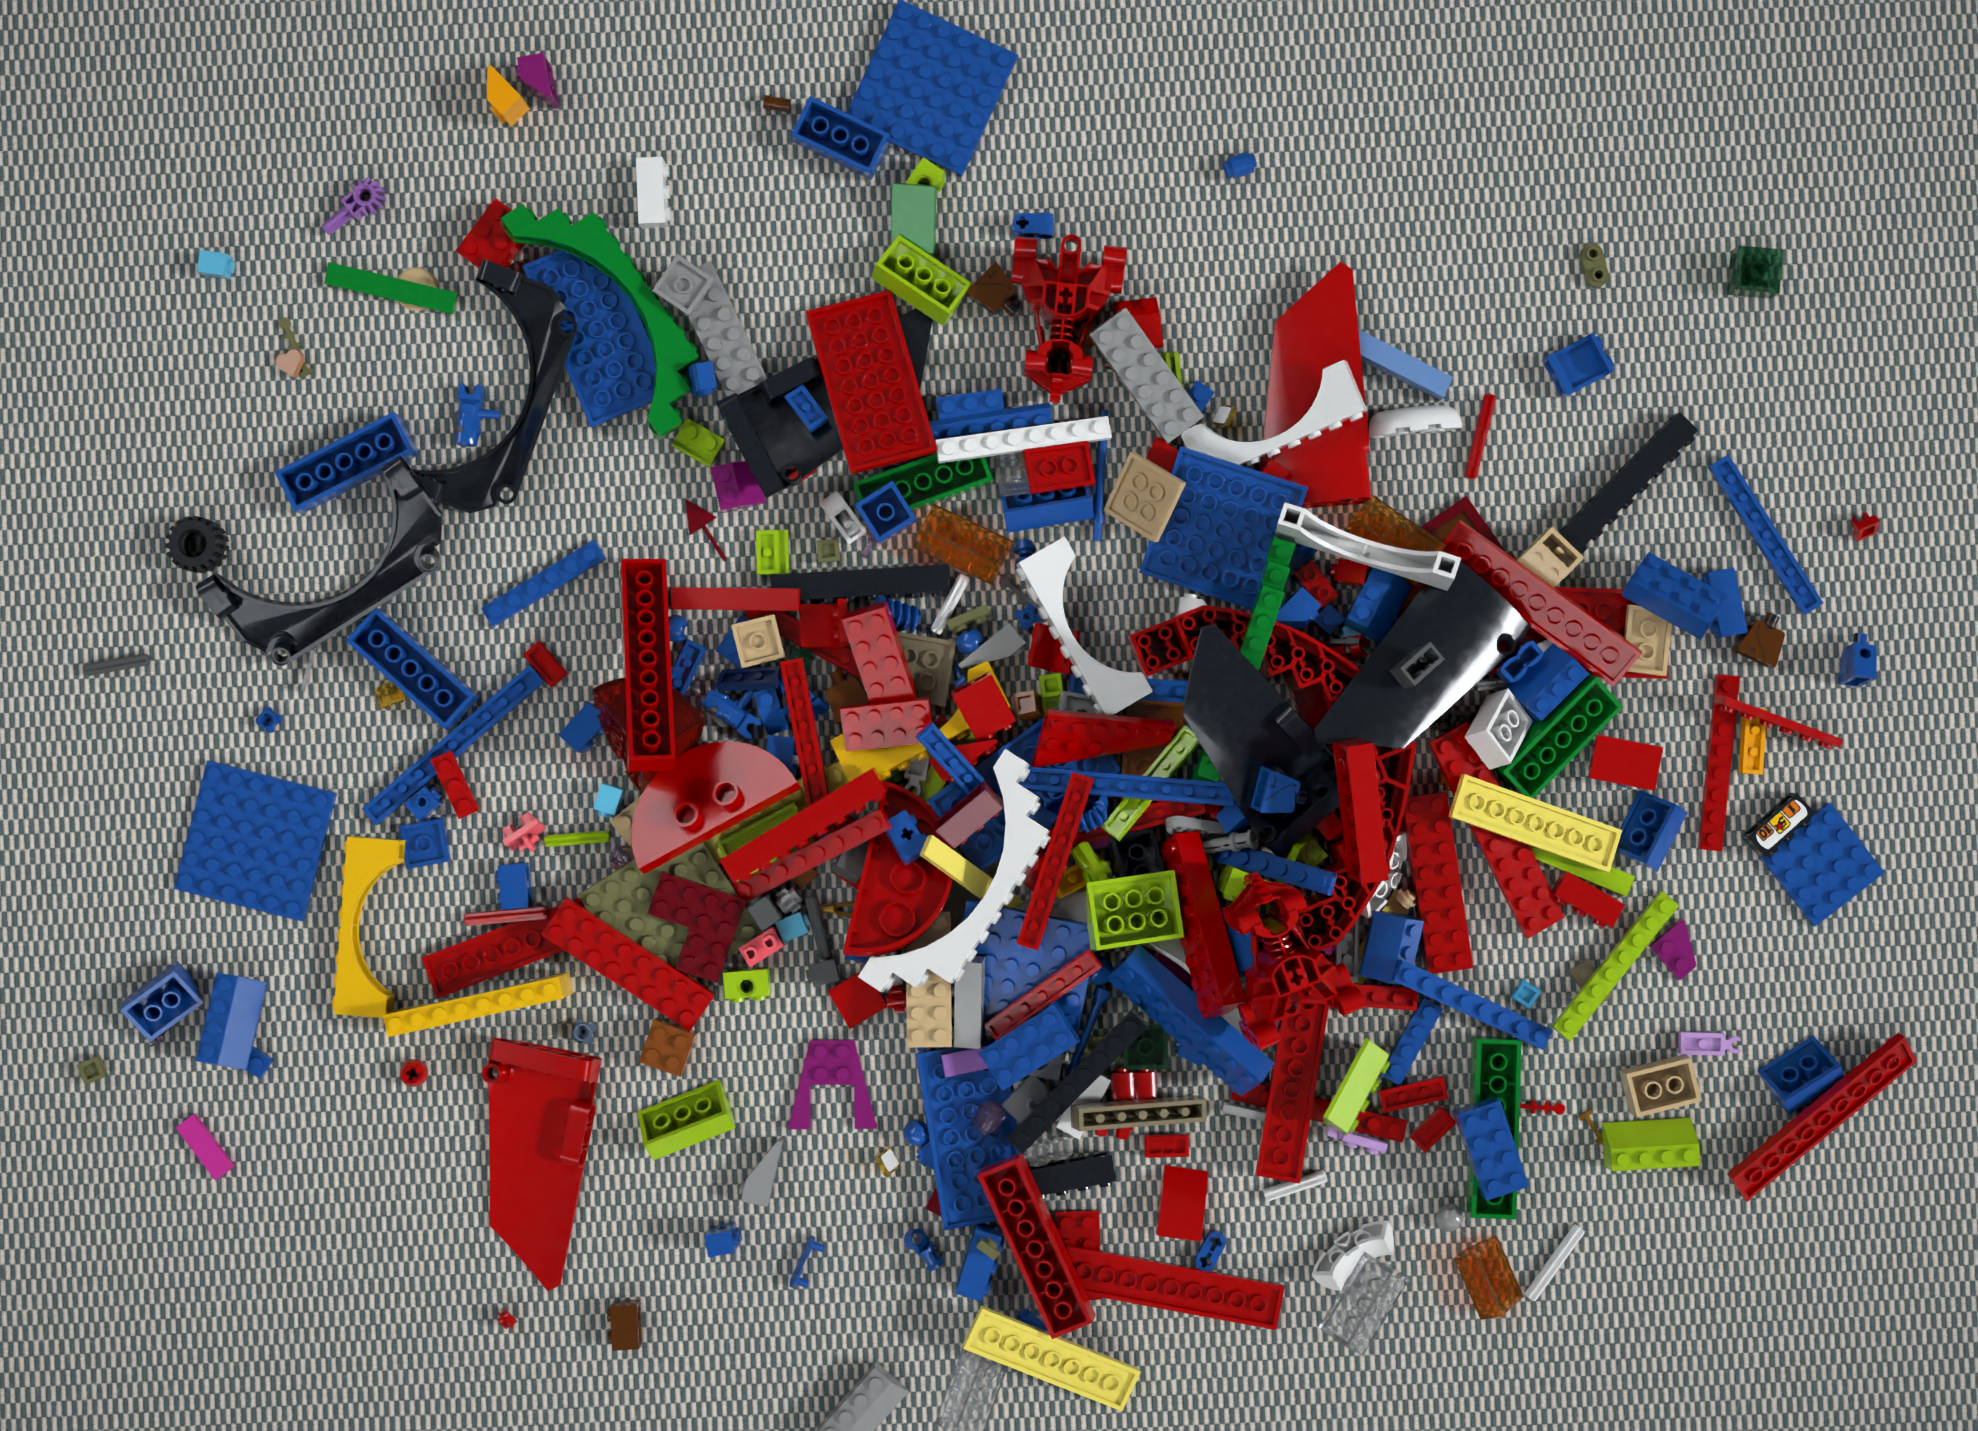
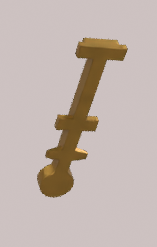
M1589 1109L1579 1115L1578 1118L1580 1121L1585 1118L1597 1137L1594 1140L1595 1143H1601L1603 1146V1135L1600 1134L1589 1117L1593 1113Z

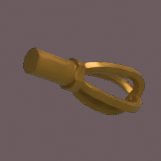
M855 902L820 904L822 913L851 918L852 913L836 910V908L854 906Z

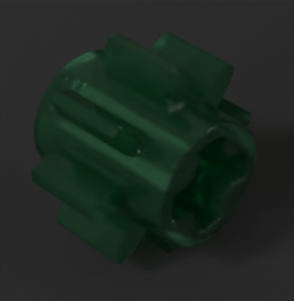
M795 648L788 660L803 658L805 672L807 673L815 658L810 656L812 650L808 648H801V650Z

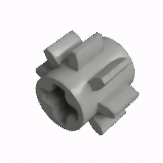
M793 887L789 891L787 888H783L777 894L780 899L776 901V904L785 914H788L790 911L795 914L802 908L800 902L803 898Z

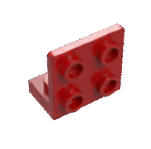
M837 599L835 604H800L801 648H845L848 643V637L842 623L844 613L847 612V599Z
M1036 622L1032 631L1028 666L1050 672L1073 675L1071 670L1073 664L1069 658L1066 659L1060 650L1061 643L1058 638L1054 639L1049 631L1051 626ZM1070 630L1079 643L1080 631Z

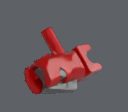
M1363 634L1349 635L1324 642L1317 639V641L1348 660H1356L1368 655L1367 652L1362 650V648L1369 647L1367 638Z

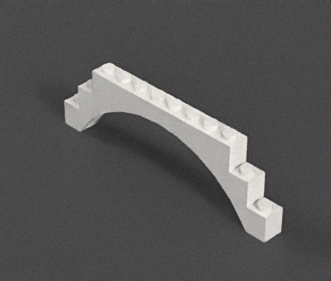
M1005 749L993 767L1003 796L1006 824L1004 848L997 873L984 898L967 919L949 934L930 945L901 955L870 958L858 976L860 979L878 991L884 992L885 989L889 990L896 980L893 978L894 975H897L915 988L925 985L930 977V974H928L929 970L952 984L954 981L958 982L965 972L963 967L966 962H972L977 954L975 948L979 942L982 944L985 942L990 933L987 931L992 923L995 925L1002 915L999 912L1004 904L1007 906L1014 896L1012 893L1016 885L1020 887L1026 878L1024 872L1028 866L1032 868L1039 857L1036 854L1040 847L1044 849L1051 839L1048 836L1050 833L1048 829L1029 818V815H1034L1040 807V803H1038L1040 798L1018 784L1020 780L1023 782L1030 773L1028 769L1030 765Z

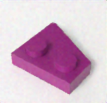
M1679 919L1649 945L1650 949L1677 980H1681L1697 966L1686 923L1683 919Z

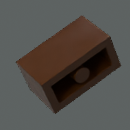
M640 1300L613 1301L610 1308L607 1309V1321L611 1322V1330L608 1331V1343L612 1344V1351L639 1350L642 1345Z

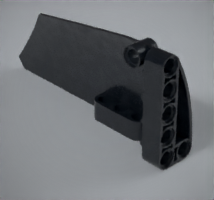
M915 308L899 316V321L920 389L933 319ZM807 358L759 383L757 388L739 397L737 393H733L716 402L722 418L766 498L790 486L798 485L802 478L843 449L818 358ZM802 384L829 420L812 433L809 432L784 397ZM789 470H795L798 472V475L795 479H789L786 477V473Z
M1460 561L1455 579L1447 591L1426 584L1415 596L1313 730L1317 744L1333 745V742L1360 738L1372 742L1376 747L1404 749L1497 664L1514 652L1516 646L1530 629L1529 624L1492 586ZM1431 642L1445 660L1417 685L1403 688L1391 674L1390 670L1411 651ZM1499 644L1504 645L1507 652L1501 651ZM1423 655L1421 660L1427 662L1426 657Z

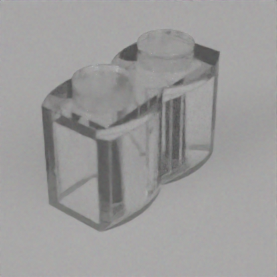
M1056 1133L1047 1140L1037 1139L1026 1150L1030 1166L1038 1167L1047 1164L1051 1160L1065 1159L1072 1155L1073 1150L1068 1133Z

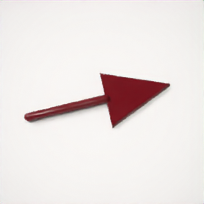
M686 500L689 535L702 528L722 560L727 561L726 556L705 526L717 517Z

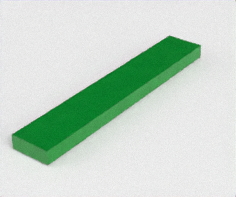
M328 262L324 284L454 314L458 297L457 292Z

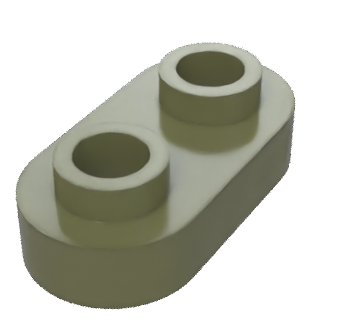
M1591 243L1586 245L1579 254L1585 282L1592 288H1600L1609 278L1604 253L1597 244ZM1590 251H1594V252H1595V254H1596V257H1595V258H1592V257L1589 255V252H1590ZM1595 272L1601 274V279L1595 277Z

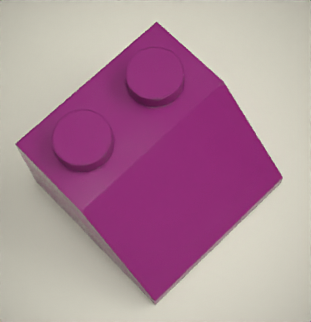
M544 53L517 57L518 65L515 66L517 78L521 79L522 85H525L529 92L554 109H559L552 66Z
M746 461L710 467L720 511L723 513L766 503L765 496Z

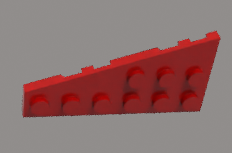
M1047 709L1031 764L1032 767H1043L1166 745L1172 740L1176 724L1171 720Z

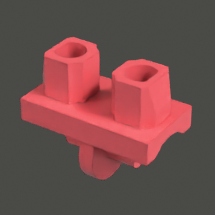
M527 812L520 818L523 827L517 830L516 826L511 824L502 829L505 837L502 841L506 847L509 846L513 851L517 848L523 851L528 847L533 852L536 850L534 843L540 839L538 834L546 830L542 822Z

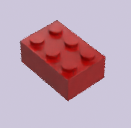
M494 198L455 251L478 269L482 259L507 268L525 244L513 243L500 225L501 217L512 210Z

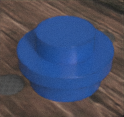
M1025 539L1015 543L1014 553L1020 557L1031 556L1036 551V546L1032 540Z

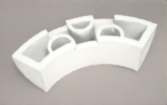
M1432 405L1393 409L1375 413L1371 417L1369 438H1386L1409 434V429L1410 432H1445L1462 428L1460 415L1450 406Z
M1399 831L1393 855L1389 861L1390 873H1388V880L1380 881L1376 892L1361 915L1368 918L1371 917L1373 910L1379 911L1388 902L1386 898L1392 889L1396 890L1403 875L1400 873L1403 859L1406 860L1407 857L1406 832Z
M1370 1222L1361 1225V1229L1352 1233L1347 1231L1333 1241L1335 1244L1328 1252H1323L1312 1272L1313 1278L1326 1288L1342 1291L1349 1275L1361 1264L1379 1256L1393 1255L1394 1237L1390 1222Z

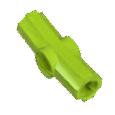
M1088 842L1078 844L1071 851V855L1083 870L1085 882L1112 879L1110 866L1106 861H1101Z

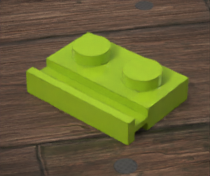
M687 418L671 446L710 468L726 440Z
M756 530L757 575L790 574L788 530Z

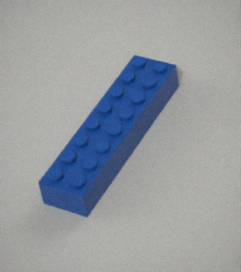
M1140 944L1125 955L1108 975L1107 979L1112 982L1115 988L1120 989L1127 995L1131 1002L1144 1010L1148 1017L1161 1025L1165 1032L1171 1034L1179 1041L1182 1047L1188 1049L1196 1056L1199 1062L1205 1064L1213 1071L1216 1077L1222 1079L1230 1086L1233 1092L1238 1093L1240 1096H1243L1259 1085L1275 1064L1264 1053L1246 1041L1244 1036L1222 1016L1202 1018L1197 1006L1196 994Z

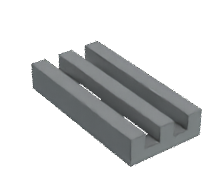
M1221 1101L1220 1109L1223 1113L1264 1122L1265 1110Z

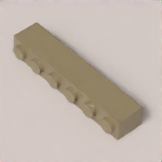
M1197 1095L1070 1105L1071 1127L1078 1131L1207 1121L1206 1099Z

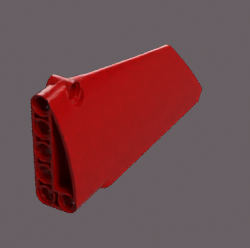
M1339 262L1274 323L1263 440L1284 433L1303 418L1317 397L1322 381L1323 369L1342 360L1348 362L1366 406L1353 269L1342 262ZM1362 413L1363 417L1351 422L1348 419L1341 422L1343 426L1330 431L1329 428L1322 430V435L1309 440L1306 437L1300 440L1301 444L1289 449L1288 446L1280 449L1281 453L1269 458L1267 455L1262 456L1259 471L1262 472L1273 459L1290 472L1286 480L1308 486L1302 508L1305 509L1367 503L1372 498L1367 453H1369L1367 413Z
M492 1038L488 1064L482 1069V1078L488 1083L490 1227L518 1255L544 1288L550 1291L560 1286L562 1282L596 1106L593 1102L602 1058L545 1045ZM494 1068L498 1071L497 1078L493 1075Z

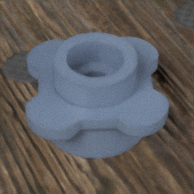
M579 1019L575 1022L576 1027L574 1032L571 1033V1038L575 1041L584 1042V1044H590L592 1042V1034L596 1031V1025L594 1023H585L582 1019Z

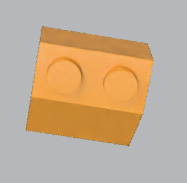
M490 65L487 68V100L491 104L489 109L502 124L507 122L512 127L530 108L520 94Z

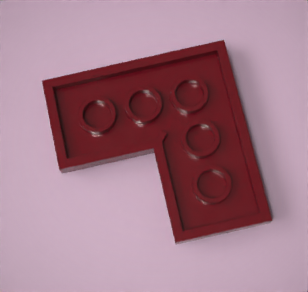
M662 871L647 914L689 928L675 967L676 970L718 983L747 899Z

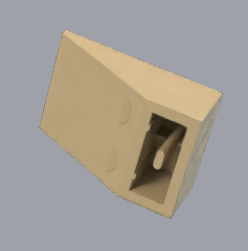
M1553 527L1545 529L1516 560L1555 587L1584 557Z

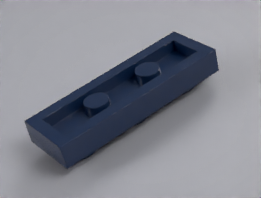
M781 666L723 669L715 686L718 692L777 689L782 678Z

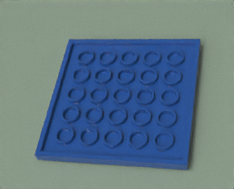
M898 0L846 113L889 133L890 143L921 158L924 157L928 161L963 177L1019 55L910 3Z
M1180 446L1171 474L1186 482V485L1159 542L1149 541L1139 573L1252 609L1266 559L1265 556L1272 536H1275L1284 503L1302 507L1308 486Z
M207 760L174 889L304 921L337 793Z
M967 899L963 921L969 917L980 901ZM1002 906L999 911L1002 915L995 925L993 923L987 930L990 932L983 944L979 942L975 948L977 951L976 956H985L984 1022L1084 950L1090 948L1087 923L1049 916L1039 950L1037 951L1016 944L1027 911ZM1089 977L1039 1013L1058 1003L1078 1035ZM951 997L952 1006L954 1005L955 997ZM951 1018L952 1026H954V1018ZM984 1027V1034L991 1036ZM1076 1045L1065 1052L1075 1053Z

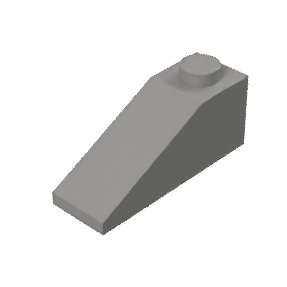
M1008 623L960 662L958 666L963 669L979 665L987 660L988 662L1007 659L1012 655L1016 658L1025 650L1023 646L1026 642L1013 626Z
M780 1137L748 1175L746 1181L741 1182L739 1194L742 1195V1202L764 1207L768 1206L784 1138Z

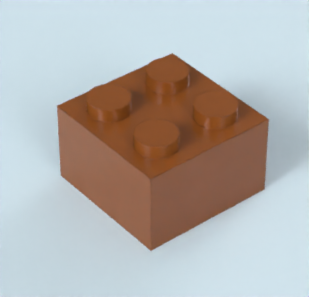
M659 1017L655 1018L638 1062L681 1077L687 1066L698 1031L692 1029L688 1031L673 1022Z

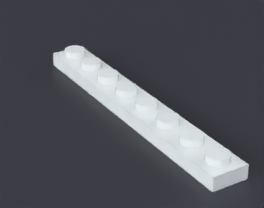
M1104 416L935 440L939 464L1022 452L1024 449L1088 441L1089 443L1110 440L1112 434L1109 418Z

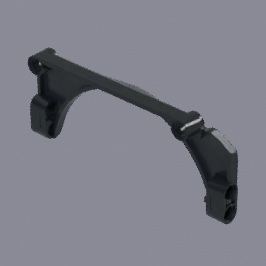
M482 259L475 280L494 293L511 312L520 327L528 351L530 375L528 393L523 409L505 438L489 452L472 462L441 470L412 469L435 503H442L467 513L495 507L496 500L503 504H510L516 499L578 328L574 318L564 315L567 309L552 287L486 259ZM564 320L572 322V332L565 333L562 331L561 323ZM506 487L510 488L513 492L512 497L508 500L500 497L501 489Z
M400 455L380 467L386 479L392 502L393 517L389 541L373 569L355 585L339 594L316 601L283 602L249 593L237 587L220 574L215 573L196 585V590L200 597L219 619L224 618L244 643L254 646L265 653L271 651V661L275 665L285 666L434 572L440 561V554L435 546L441 543L443 513L426 491L419 478ZM432 557L435 562L428 564L423 558ZM283 650L287 653V656H281L277 651Z

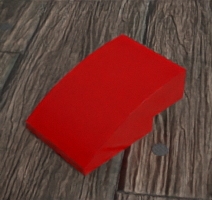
M1164 1164L1156 1225L1157 1236L1201 1242L1208 1171Z

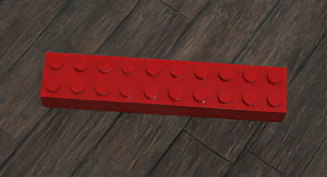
M621 559L620 582L628 772L674 771L676 757L666 559Z

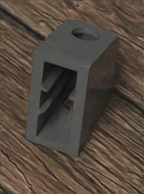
M1428 642L1411 651L1390 672L1403 688L1414 687L1445 659L1435 646ZM1423 655L1426 657L1427 662L1421 660Z

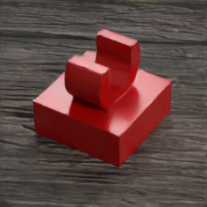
M1863 512L1861 521H1857L1855 517H1852L1851 526L1854 528L1852 536L1857 542L1877 534L1880 521L1876 515L1869 517L1866 512Z

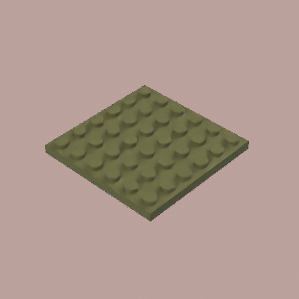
M704 842L646 874H643L638 869L636 861L633 859L579 893L578 897L588 911L676 967L689 928L647 914L662 871L738 896L731 882ZM746 905L727 957L763 933ZM685 973L686 975H688V976L691 977L692 979L696 977V976H694V975Z

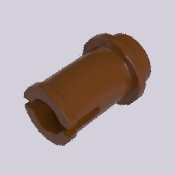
M772 94L764 96L763 109H767L768 112L776 110L790 113L791 99L773 97Z

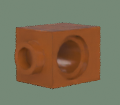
M1035 690L1013 694L1015 715L1020 720L1027 721L1044 717L1042 698Z

